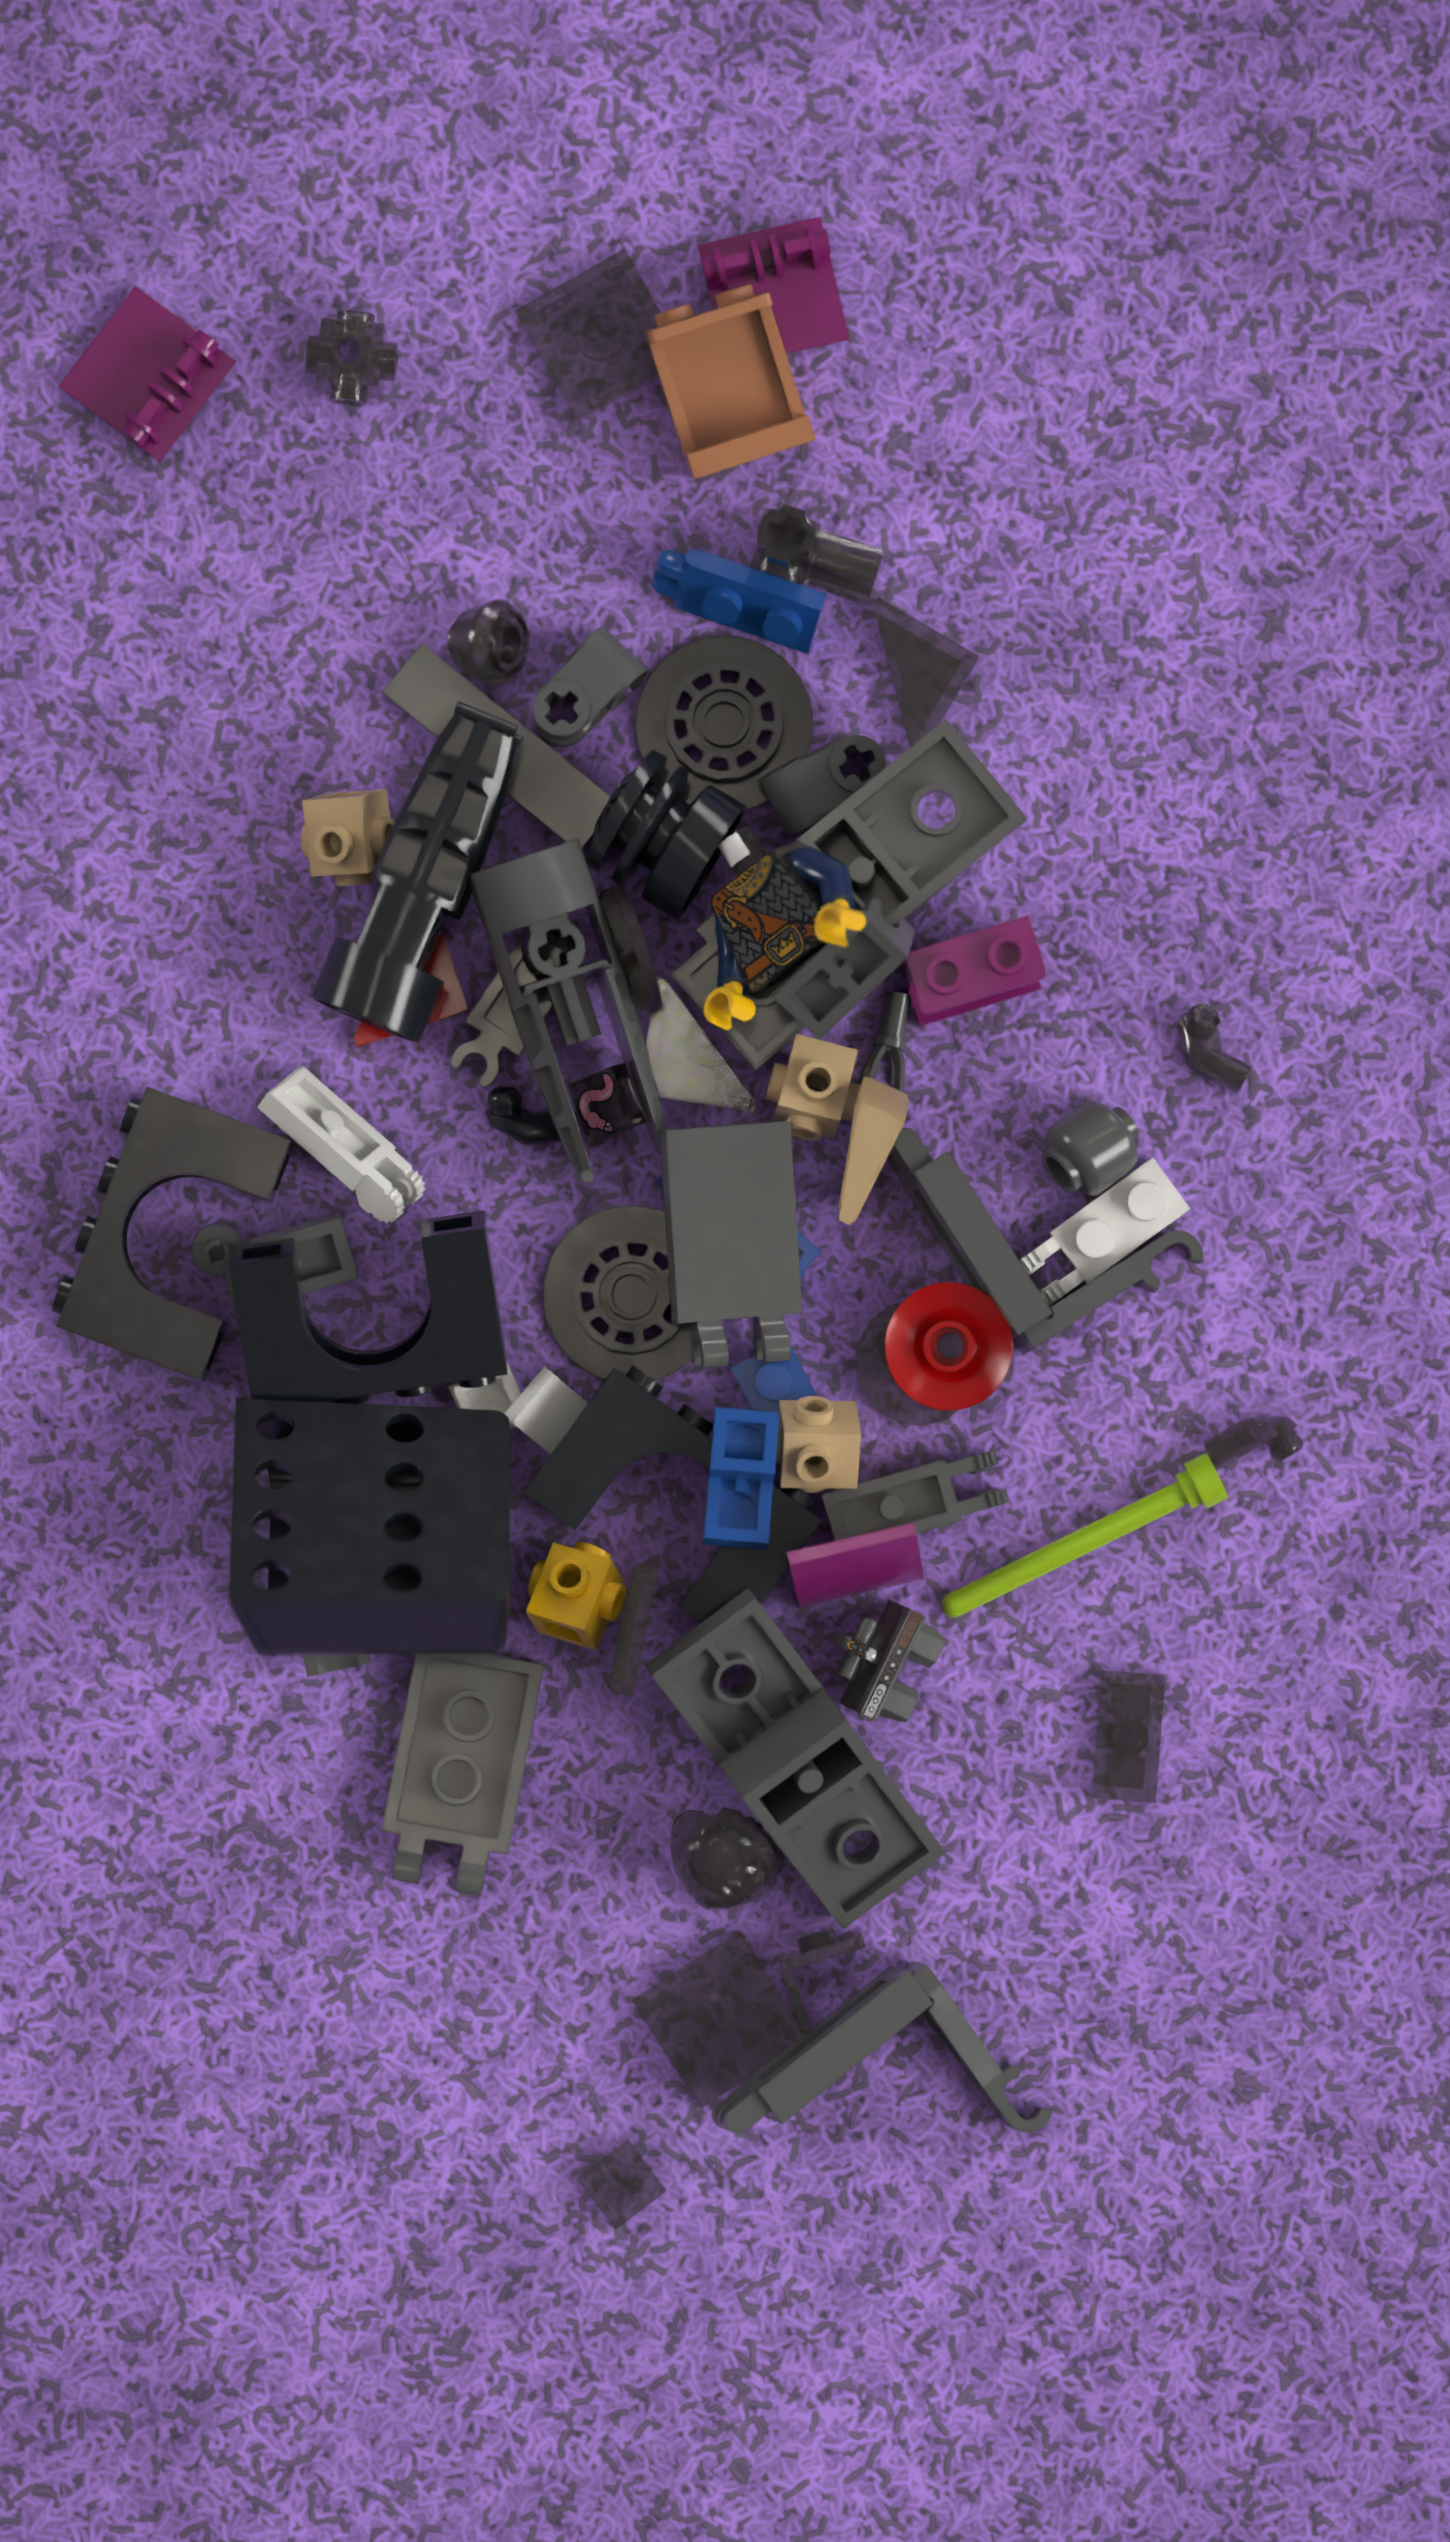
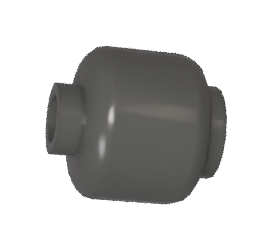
M1098 1101L1082 1103L1048 1129L1045 1136L1046 1150L1042 1154L1046 1170L1057 1185L1068 1193H1075L1077 1191L1087 1196L1100 1194L1135 1167L1138 1159L1137 1146L1134 1141L1139 1137L1137 1126L1127 1112L1120 1107H1115L1111 1110Z

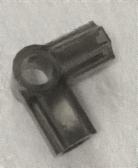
M785 504L779 510H767L758 528L757 543L749 567L788 579L800 585H807L827 591L851 601L868 604L884 549L823 531L820 524L806 518L804 510Z

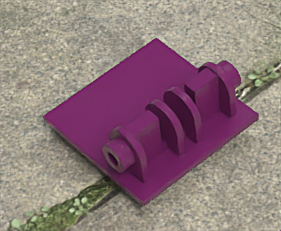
M821 216L697 245L712 309L718 307L715 295L747 284L752 285L754 295L769 292L773 303L771 308L786 355L850 339L831 263L829 240L826 229H823Z
M134 286L59 387L158 462H161L236 364V361L219 349V344L199 329L195 331L138 287Z

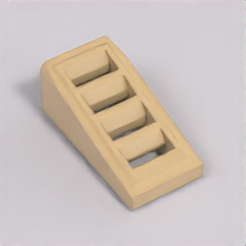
M864 1077L862 1084L859 1086L838 1207L840 1212L839 1221L851 1225L852 1222L855 1223L905 1123L910 1101L908 1094L870 1077Z

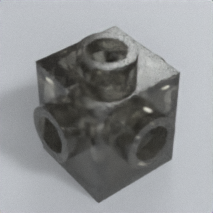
M353 310L338 311L337 319L321 318L319 336H308L306 374H316L315 382L319 393L329 395V401L332 403L346 406L367 405V398L383 400L385 381L396 380L398 343L388 342L389 336L385 323H375V315ZM341 346L362 348L359 359L350 363L342 361L338 357V352Z

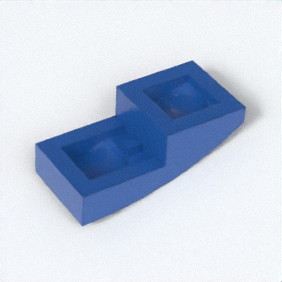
M715 1407L703 1545L767 1550L776 1467L779 1412Z

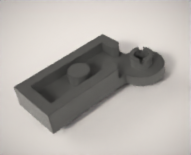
M340 1212L246 1240H242L238 1232L231 1226L213 1223L201 1228L195 1235L192 1244L193 1259L200 1269L212 1275L225 1274L235 1313L237 1312L229 1270L231 1247L294 1238L303 1294L356 1279L359 1274Z

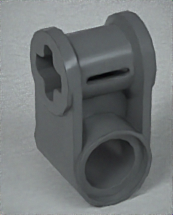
M603 626L599 627L577 647L565 665L535 696L533 712L537 732L543 740L553 746L567 747L575 745L584 739L610 711L616 709L628 698L623 693L628 687L633 692L648 675L649 669ZM555 702L563 708L572 702L574 704L575 722L569 724L561 719L554 725L550 723L552 719L550 705Z
M862 735L845 736L835 739L810 754H803L758 779V782L787 836H791L819 822L881 772L886 766V759L882 748L873 739ZM846 748L851 754L863 752L866 756L867 762L860 767V772L863 776L860 780L856 775L843 776L839 766L847 761L846 754L844 753Z

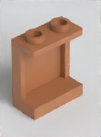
M751 284L715 295L718 307L695 315L691 304L655 314L654 317L658 327L644 331L690 477L693 479L816 440L809 416L804 413L774 318L770 293L762 292L754 295Z

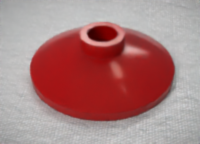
M942 1282L928 1285L915 1291L899 1305L891 1317L886 1331L885 1356L893 1379L911 1399L926 1407L937 1410H961L984 1401L1002 1384L1012 1362L1013 1335L1009 1324L992 1298L986 1293L967 1284ZM947 1333L956 1334L963 1343L962 1352L955 1358L944 1356L939 1349V1341Z

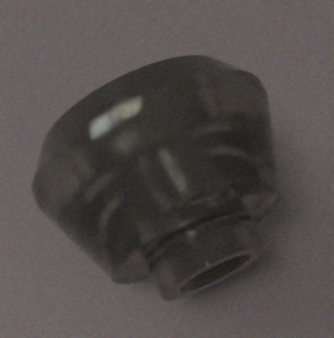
M496 599L465 610L457 617L448 633V649L459 669L485 685L499 687L508 683L523 668L529 651V630L524 617L512 603Z

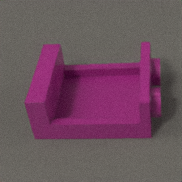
M1029 915L910 951L908 957L901 963V970L919 1027L1040 991L1042 988L1039 981L1043 980L1046 976V970Z

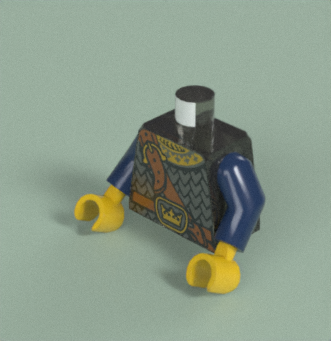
M750 826L735 832L718 845L719 850L736 877L711 897V907L716 915L715 924L719 957L717 988L706 998L704 1015L708 1022L724 1030L731 1029V1016L746 1022L755 1015L756 1007L754 1002L750 998L743 996L749 989L752 993L785 981L825 943L845 948L848 945L846 928L860 931L866 924L865 915L859 912L862 907L854 899L849 869L843 862L800 841L781 846L767 853Z

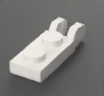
M299 1066L270 1090L257 1108L277 1124L284 1133L294 1139L350 1190H355L359 1206L367 1213H372L373 1218H377L379 1222L384 1221L387 1224L390 1221L392 1223L404 1213L402 1211L405 1208L404 1204L406 1206L409 1203L412 1205L424 1195L422 1192L426 1189L424 1188L425 1182L422 1181V1176L418 1174V1171H414L412 1165L395 1151L396 1147L304 1066L302 1068Z
M1151 1158L1049 1233L1051 1235L1050 1239L1019 1261L1027 1274L1030 1275L1043 1266L1048 1257L1061 1249L1075 1268V1270L1061 1280L1056 1279L1041 1290L1040 1294L1047 1305L1050 1306L1083 1281L1088 1284L1190 1210V1207L1155 1159Z

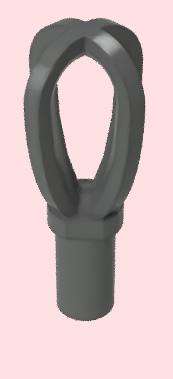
M891 991L886 993L879 1033L874 1037L873 1046L875 1048L862 1069L858 1081L859 1085L862 1084L864 1077H874L880 1060L884 1054H889L891 1064L890 1087L904 1092L905 1062L902 1052H904L906 1044L903 1038L911 1002L909 995Z

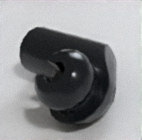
M496 1087L489 1092L487 1096L489 1109L485 1113L491 1127L527 1146L562 1142L549 1111L533 1113L521 1107L522 1095L515 1087ZM573 1109L574 1115H575V1118H576V1121H577V1124H578L577 1115H576L575 1110Z

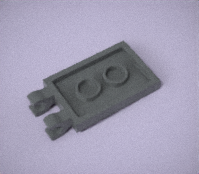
M779 1120L661 1129L660 1145L671 1316L674 1323H691L693 1365H701L702 1368L728 1366V1345L722 1320L753 1317L755 1360H763L764 1362L789 1361L791 1359V1346L784 1315L802 1313L791 1122Z
M415 1654L382 1825L383 1832L400 1835L392 1874L393 1880L419 1884L426 1840L463 1846L455 1890L457 1892L482 1896L489 1851L509 1854L543 1675V1664L490 1654Z

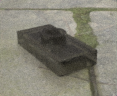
M1100 1670L1091 1798L1156 1803L1165 1675Z

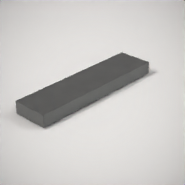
M421 643L384 688L382 694L437 739L455 714L454 710L458 701L518 725L516 734L522 736L523 739L520 747L517 748L514 769L506 795L562 841L568 842L579 838L583 850L593 838L595 824L611 796Z

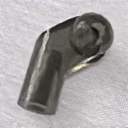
M1207 1004L1192 1006L1180 1018L1177 1031L1185 1064L1199 1075L1238 1094L1252 1066L1222 1050L1217 1026L1221 1022L1218 1012Z
M1287 1416L1250 1417L1205 1440L1204 1446L1213 1464L1221 1469L1264 1444H1267L1273 1459L1282 1461L1300 1451L1303 1447V1440L1294 1429L1298 1425Z

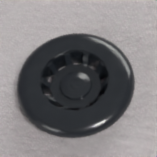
M726 635L711 636L679 647L662 660L653 670L643 687L638 701L635 724L636 737L643 760L652 750L667 757L665 767L657 781L662 787H664L675 770L680 766L689 771L687 784L680 800L691 805L696 797L711 784L746 805V809L768 801L758 779L785 763L808 753L813 735L812 707L801 678L795 669L777 652L748 638ZM720 675L739 676L737 683L722 682ZM707 677L712 682L711 685L702 690H698L693 686ZM749 683H753L763 694L754 697L746 687ZM684 695L692 699L686 711L677 710L678 704ZM762 707H772L774 721L763 720ZM686 723L688 735L682 739H677L674 729L675 724ZM762 732L772 735L765 750L756 744ZM691 746L696 747L703 754L698 763L685 753ZM749 752L755 761L739 768L737 759ZM713 759L727 761L728 764L727 771L714 770L709 767Z
M629 1205L597 1212L579 1222L563 1237L548 1262L544 1276L542 1298L545 1318L550 1332L556 1343L570 1360L588 1373L599 1378L606 1379L613 1368L626 1375L633 1365L655 1381L675 1373L692 1360L691 1323L678 1324L673 1322L670 1324L663 1318L668 1305L671 1304L668 1285L669 1269L661 1270L653 1260L657 1253H661L668 1259L664 1211L650 1207ZM628 1245L647 1246L648 1249L644 1256L630 1255ZM614 1247H618V1258L608 1263L600 1258L601 1254ZM591 1265L599 1269L594 1283L583 1282ZM582 1293H591L593 1295L595 1307L587 1312H584ZM598 1317H601L609 1325L605 1336L601 1335L591 1325V1322ZM653 1325H657L663 1333L648 1342L645 1341L643 1331ZM619 1331L631 1332L634 1334L635 1343L624 1344L615 1342Z

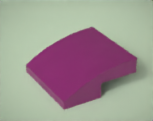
M914 1523L787 1552L799 1608L918 1581L924 1578Z

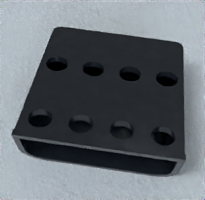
M236 1397L228 1602L259 1655L277 1657V1655L494 1654L502 1650L507 1639L510 1593V1422L504 1413L496 1410L260 1400ZM265 1469H268L270 1488H265L255 1479ZM265 1518H270L269 1539L258 1535L254 1530V1526ZM268 1568V1589L257 1586L252 1580L256 1572Z

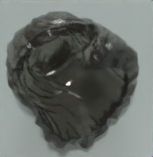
M725 1806L717 1814L686 1810L677 1816L672 1825L670 1849L673 1870L685 1891L695 1899V1903L708 1911L712 1909L733 1910L735 1907L757 1903L760 1897L767 1896L775 1888L779 1881L777 1875L783 1871L787 1862V1856L767 1830H764L763 1825L756 1821L754 1817H745L740 1810L730 1809Z

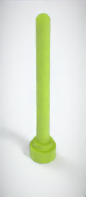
M1204 1453L1184 1463L1186 1470L1175 1475L1176 1482L948 1593L941 1601L943 1613L950 1618L960 1617L1189 1504L1191 1509L1202 1504L1205 1509H1208L1229 1499L1208 1454Z

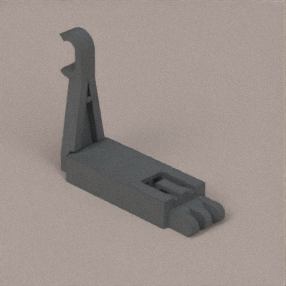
M904 1127L901 1129L887 1157L890 1165L901 1180V1185L965 1284L983 1291L992 1298L1009 1324L1013 1341L1022 1355L1027 1354L1137 1282L1148 1292L1155 1293L1158 1291L1160 1278L1153 1274L1150 1264L1152 1258L1166 1248L1179 1246L1186 1252L1188 1262L1196 1264L1203 1262L1202 1247L1194 1236L1181 1230L1170 1231L1049 1308L949 1151L933 1160L916 1132Z
M911 1961L903 1968L889 1966L720 2102L712 2112V2119L718 2127L736 2134L745 2132L763 2117L771 2118V2120L781 2124L785 2123L920 2014L1008 2127L1021 2132L1036 2131L1049 2121L1053 2109L1035 2107L1034 2112L1028 2117L1021 2118L1005 2096V2087L1009 2081L1019 2078L1021 2066L1008 2064L999 2067L928 1965Z

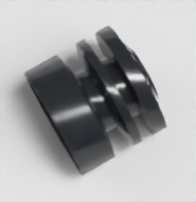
M652 750L637 768L622 779L611 795L595 824L592 844L585 859L588 867L599 873L616 850L623 855L611 878L612 882L619 886L628 880L640 865L650 870L643 888L642 900L678 921L690 906L722 855L718 845L734 834L746 810V805L711 784L696 797L691 805L685 803L680 798L687 784L689 771L680 766L675 770L663 788L657 786L656 783L665 767L667 757Z

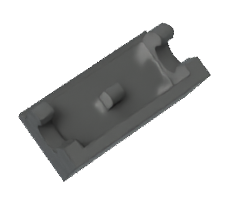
M878 898L871 899L859 911L866 917V924L862 930L854 931L846 928L848 945L845 948L825 943L773 993L772 997L819 1040L909 955L916 929L904 918L894 926L890 925L880 912L883 909V903Z

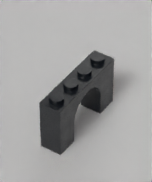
M147 1087L142 1099L133 1096L127 1106L120 1126V1132L128 1135L120 1159L110 1156L103 1169L97 1192L105 1194V1199L97 1219L87 1216L82 1225L74 1251L83 1254L75 1278L64 1276L55 1296L52 1312L60 1314L56 1325L58 1328L206 1382L228 1322L164 1299L145 1286L133 1269L128 1254L127 1234L131 1218L139 1203L156 1187L171 1180L187 1177L211 1180L273 1203L295 1143L284 1137Z
M484 1210L421 1219V1241L430 1292L429 1307L420 1325L407 1338L395 1345L378 1350H357L342 1346L329 1339L317 1328L305 1305L294 1238L231 1247L229 1270L251 1399L304 1402L332 1400V1403L361 1404L369 1400L371 1394L395 1391V1394L399 1397H415L429 1393L433 1390V1385L458 1382L459 1386L463 1388H477L492 1384L496 1381V1376L508 1375L506 1347Z
M632 1365L626 1375L613 1368L523 1489V1492L565 1524L576 1530L615 1476L625 1466L641 1457L655 1453L680 1454L696 1460L709 1471L712 1439L708 1435L713 1429V1424L686 1404H683L677 1413L656 1398L663 1387ZM773 1485L767 1550L719 1546L676 1605L701 1623L747 1588L751 1590L761 1604L789 1567L787 1552L802 1549L822 1522L810 1513L818 1502L799 1488L778 1489Z

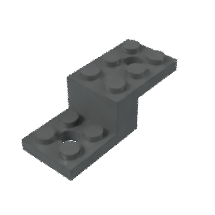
M945 719L795 841V849L811 846L843 862L848 867L855 900L854 910L860 911L871 899L878 898L883 903V909L880 911L883 918L890 925L894 926L902 918L909 923L925 910L927 901L1027 821V817ZM940 793L952 801L955 808V816L947 826L931 828L920 820L917 806L926 795ZM788 855L778 862L781 866L789 860ZM813 884L804 892L821 909L823 906L818 886ZM716 913L696 929V932L706 944L716 936ZM820 940L816 945L820 949L826 942Z
M749 1588L645 1664L653 1679L720 1764L740 1797L842 1929L846 1928L946 1853L872 1755L849 1720ZM738 1664L749 1666L748 1676L741 1685L731 1689L719 1686L722 1673L727 1668ZM860 1830L872 1832L871 1841L864 1850L854 1854L843 1852L844 1842L852 1833Z

